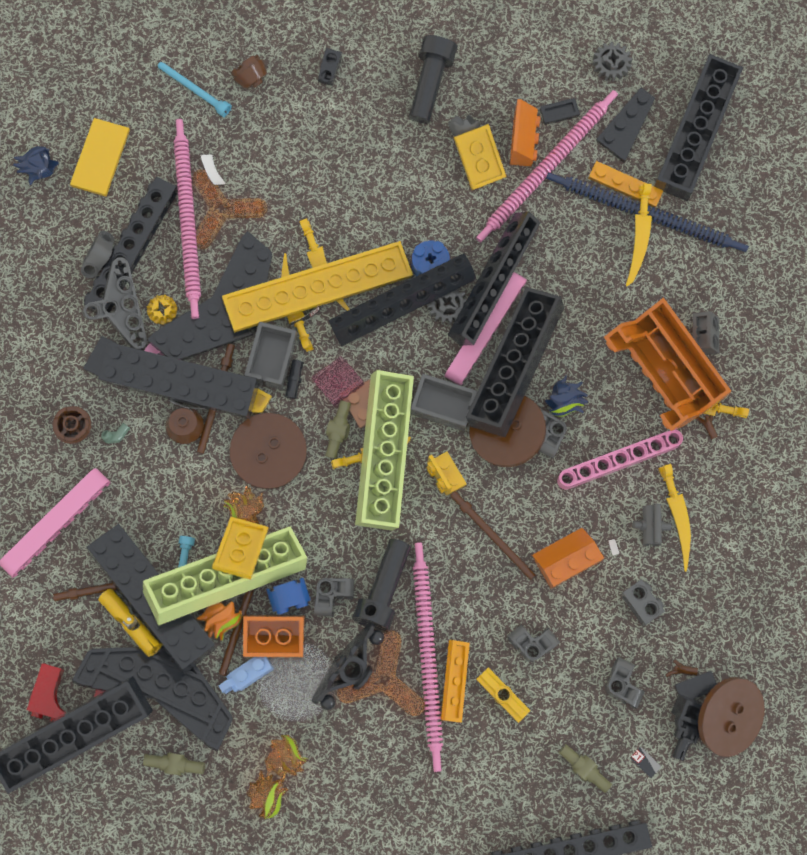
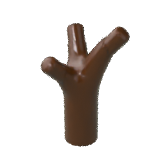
M706 414L705 420L697 417L696 420L703 424L711 440L718 437L712 423V415Z
M675 659L673 661L676 664L674 670L665 674L666 677L675 674L697 676L698 668L682 665Z

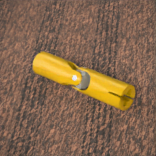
M108 589L100 595L99 602L115 620L121 623L122 628L148 657L153 656L160 650L162 646L160 642L134 614L131 615L128 606L113 589ZM138 623V624H139V628L136 629V630H132V629L135 628V625Z

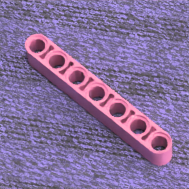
M515 272L513 273L474 345L462 346L444 376L445 378L462 386L463 380L469 375L473 364L479 359L483 348L491 340L492 334L496 332L502 318L506 316L512 302L516 300L527 279Z
M678 430L667 431L570 467L560 473L557 483L562 489H570L675 450L682 443L683 435ZM668 437H675L677 444H672ZM651 443H657L659 450L652 449ZM634 449L640 450L641 453H642V456H641V457H636V456L633 454V450H634ZM616 456H621V457H623L624 463H623V464L618 463V462L616 461L615 457H616ZM602 462L606 465L607 469L600 470L597 464ZM586 469L589 472V476L583 477L580 474V470ZM562 476H569L571 483H564Z
M97 468L90 471L0 560V566L12 578L16 577L17 573L21 569L23 570L35 555L38 556L47 547L46 544L49 541L52 542L61 533L60 530L63 527L66 528L75 519L74 516L80 514L89 505L88 503L98 497L103 492L102 489L105 486H109L110 481Z

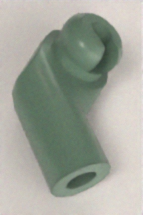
M122 423L117 431H103L101 438L108 444L119 443L130 428Z

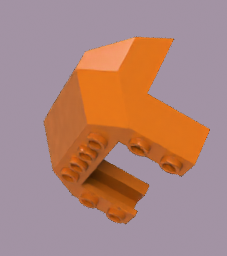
M664 297L636 320L621 323L604 336L607 341L606 345L610 350L614 352L630 350L631 357L640 364L643 374L653 382V388L663 396L665 405L672 410L661 414L660 417L662 418L663 425L670 429V431L690 423L731 393L728 385Z

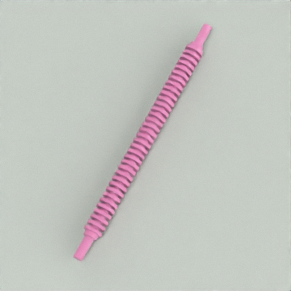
M612 90L603 101L594 104L588 113L554 147L551 153L542 160L507 200L501 204V207L488 218L487 226L476 237L480 243L492 230L499 229L510 218L513 212L545 180L548 172L551 173L606 114L607 106L618 96L615 90Z
M177 119L174 153L186 298L190 302L191 318L198 319L199 297H201L189 144L188 139L184 135L183 120Z
M415 543L416 562L414 563L413 571L416 572H413V576L417 577L413 579L418 581L414 582V586H418L414 588V591H418L415 592V596H419L415 598V601H419L416 603V606H420L416 608V611L420 612L416 613V615L421 617L417 618V622H421L417 624V627H422L418 629V632H422L418 634V637H422L419 639V642H423V644H419V647L423 648L420 649V653H424L420 655V658H424L420 662L425 663L421 665V668H425V670H421V673L425 674L422 675V679H426L422 681V684H426V686H423V689H427V691H423V694H427L423 698L428 700L424 702V705H428V707H424V710H429V712H425V715H429V717L425 718V721H429V723H426V726H430V728H426V731H430V733H427V737L431 736V739H427V742H431V744H427V746L430 747V752H432L433 770L438 772L442 771L440 751H442V746L444 745L439 743V741H443V738H439L443 734L438 732L442 730V727H438V725H442V722H437V720H441V716H437L441 714V711L436 710L440 709V706H436V704H440V701H436V699H439V695H435L439 693V690H435V688L439 687L434 685V683H438V680L434 679L438 676L433 674L437 672V669H433L437 667V664H432V662H436L435 658L432 659V657H436V653H432L435 652V648L431 647L435 646V643H431L434 641V638H430L434 636V633L430 632L434 629L429 627L433 626V622H429L433 620V617H428L432 615V612H428L432 610V607H428L431 605V602L428 601L431 600V597L427 596L430 595V591H426L430 590V586H426L430 582L425 581L429 580V576H425L429 574V571H425L428 569V566L424 562L422 543Z

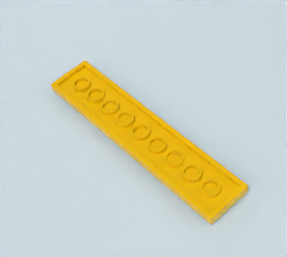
M401 241L223 295L222 300L235 333L257 326L259 322L267 323L315 308L318 305L328 304L411 278L413 273Z

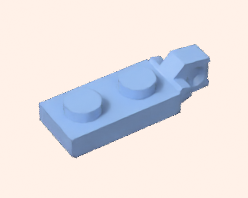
M253 657L226 676L227 680L220 684L219 688L225 694L232 690L234 692L242 691L274 668L267 657Z

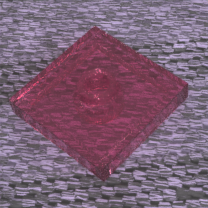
M342 356L311 377L314 384L333 406H336L340 403V400L343 401L351 393L364 385V381Z

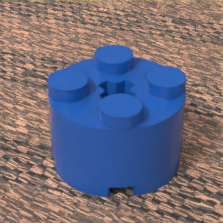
M424 241L415 247L412 254L411 267L414 275L418 276L449 261V252L443 243L439 241Z
M300 578L301 583L298 584L294 580L275 586L272 592L271 588L266 589L273 612L276 611L277 615L289 612V607L294 605L296 609L308 606V601L311 599L304 578Z

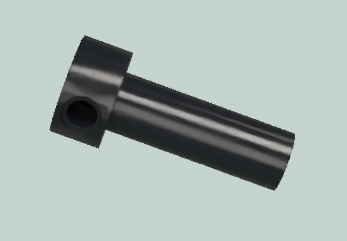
M426 35L423 37L418 57L424 63L409 113V119L422 124L430 123L444 69L453 66L458 46L445 37L437 35Z
M389 539L367 599H359L352 616L356 623L365 627L368 623L372 622L375 624L374 630H380L385 633L389 632L395 616V611L390 608V604L411 550V546L406 542L398 539Z

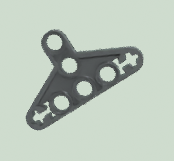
M116 258L110 265L103 299L86 304L82 309V314L87 320L107 318L131 348L141 349L146 345L147 338L129 263L124 258ZM118 262L121 265L124 264V268L121 270L122 275L127 274V276H122L119 279L116 278V275L119 276L121 274L120 270L115 268ZM121 280H126L129 283L128 290H122L119 287ZM125 299L133 301L134 306L132 309H127L124 306ZM111 302L115 305L113 313L106 311V303ZM89 306H93L97 310L94 317H90L86 312ZM130 317H135L138 320L137 327L132 328L129 326L128 320ZM140 329V332H137L138 339H142V342L139 343L140 346L137 343H133L136 336L135 333L130 335L129 331Z

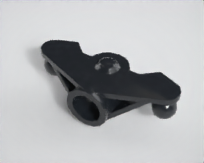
M372 622L368 623L334 658L332 665L312 697L311 701L314 704L320 701V706L324 710H331L335 706V698L327 694L328 692L353 685V689L358 690L368 681L373 668L370 665L367 667V640L369 638L373 645H380L384 641L383 632L374 630L375 624ZM349 662H355L354 670L350 674L345 675L344 668Z

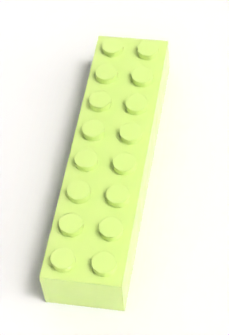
M376 370L371 374L355 522L357 526L392 531L399 528L414 376Z
M290 526L266 535L251 580L212 569L217 555L214 554L144 580L143 593L158 625L303 571L306 569L307 556Z

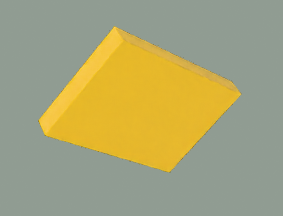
M489 124L453 137L472 190L507 177Z
M230 516L212 569L251 580L268 532V527Z

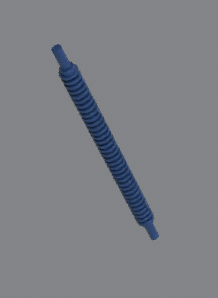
M549 172L546 179L563 185L567 191L571 188L570 192L572 193L575 189V194H578V191H580V196L585 193L584 197L589 195V199L594 196V201H596V198H599V203L602 199V204H605L607 201V205L609 206L612 203L611 207L613 208L615 205H617L616 209H619V206H621L620 210L623 211L626 208L625 212L630 210L629 214H632L634 211L635 215L640 211L641 202L637 205V200L631 203V198L627 201L628 197L625 196L623 200V195L618 198V193L613 196L614 192H611L610 195L609 190L604 193V188L602 191H599L601 188L599 186L596 190V185H593V188H591V184L589 183L586 186L587 182L585 181L584 184H581L582 180L577 183V178L572 181L573 177L564 178ZM648 205L647 211L649 214L647 215L652 216V222L654 223L656 220H658L657 224H660L662 221V226L667 223V228L671 225L670 229H674L675 226V231H678L680 228V232L682 233L685 230L684 234L686 235L689 231V236H692L694 233L693 237L696 238L699 235L698 239L701 240L703 237L702 241H706L708 238V243L713 240V245L717 242L716 246H719L721 243V248L732 247L743 252L748 250V245L732 240L729 234L724 236V233L721 232L719 235L720 231L717 230L714 233L715 229L713 228L710 232V227H707L705 230L706 226L703 225L700 228L701 224L699 223L696 227V222L691 225V220L688 223L687 219L682 221L683 217L677 220V215L673 218L674 214L671 213L669 217V212H666L664 215V210L659 213L660 209L657 208L654 211L655 207H652L650 210L651 206Z

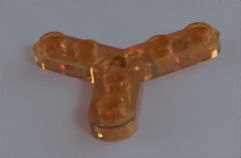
M200 169L194 173L193 182L210 208L196 230L198 249L210 247L226 219L260 218L267 213V203L263 199H226L218 185L212 183L206 170ZM219 205H223L224 208L231 207V209H224L223 213H219V210H216V208H219Z
M389 631L384 634L376 672L371 674L368 681L360 689H353V685L338 689L337 696L342 703H353L383 692L409 715L419 716L423 713L425 704L422 698L395 676L401 648V636L397 632ZM385 674V677H390L387 686H384L383 683L374 684L381 680V675Z

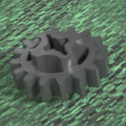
M610 42L609 46L603 43L602 48H597V53H594L592 65L595 66V72H600L599 77L604 75L606 81L610 77L612 82H614L616 77L621 80L623 75L627 76L633 59L629 57L630 51L625 52L626 46L620 48V43L614 46L613 42Z
M459 288L430 302L427 305V310H431L430 317L435 315V322L440 319L442 320V325H444L445 321H448L449 325H451L452 320H456L467 300L463 299L465 292L459 293ZM456 299L459 300L460 307H458V304H456ZM435 302L439 305L438 311L435 307ZM444 303H451L450 305L444 306Z

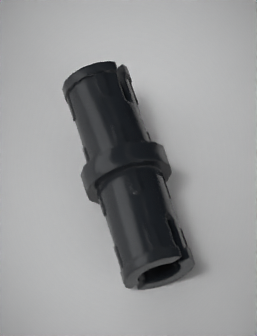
M292 360L290 373L287 376L288 383L285 397L290 399H297L298 387L302 382L301 372L304 362L300 360Z

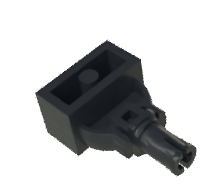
M678 694L671 712L675 715L676 731L674 736L679 739L672 757L684 761L689 746L693 743L697 744L700 738L698 719L703 702Z

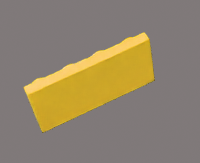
M94 118L70 186L107 196L130 129Z

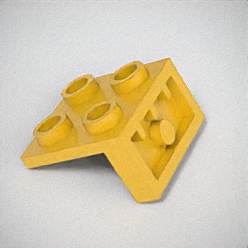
M447 451L436 458L433 455L428 456L426 469L431 477L435 476L437 479L436 486L440 493L444 492L448 496L467 485Z

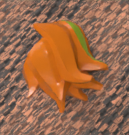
M233 601L226 606L219 602L208 606L205 612L196 619L206 621L204 631L208 632L210 638L214 633L215 638L217 639L219 636L221 641L225 632L239 625L242 619V611L235 613Z

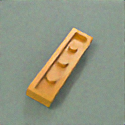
M598 161L595 162L588 179L641 202L639 198V185H643L645 182ZM652 186L648 205L656 208L663 190Z
M449 640L441 720L462 723L470 644L467 642Z

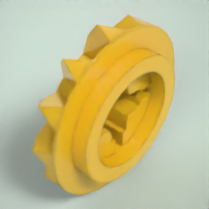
M165 294L157 295L155 298L150 299L147 306V314L154 323L167 324L175 318L177 305L172 298ZM159 303H161L163 307H167L166 309H164L165 316H163V314L160 311H157L159 309Z

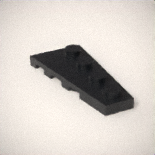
M641 87L597 137L596 142L625 163L655 97Z

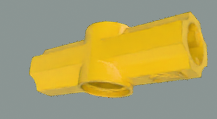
M489 667L476 679L518 723L530 712L527 706L512 692L511 688L506 686ZM499 690L507 691V700L499 699Z

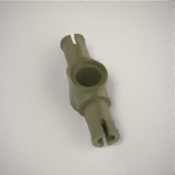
M340 400L336 417L333 420L330 419L327 425L326 435L328 436L329 444L325 454L326 457L336 459L340 443H343V440H346L349 435L350 424H348L347 420L351 406L349 402Z
M567 744L559 750L558 753L571 764L572 771L575 774L577 773L584 782H592L604 793L610 789L612 783L599 773L598 765L586 755H578Z
M167 753V755L164 754L163 756L145 754L143 759V766L159 768L166 774L181 776L185 773L204 774L205 771L204 762L188 760L185 755Z

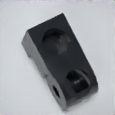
M326 48L320 67L319 83L333 86L342 61V52Z

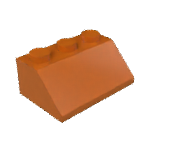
M517 99L514 113L510 165L532 167L533 161L537 159V150H534V145L538 144L539 133H536V127L540 125V116H537V108L521 99Z
M583 528L532 555L551 589L604 559L595 541Z
M245 615L243 617V657H303L304 615Z

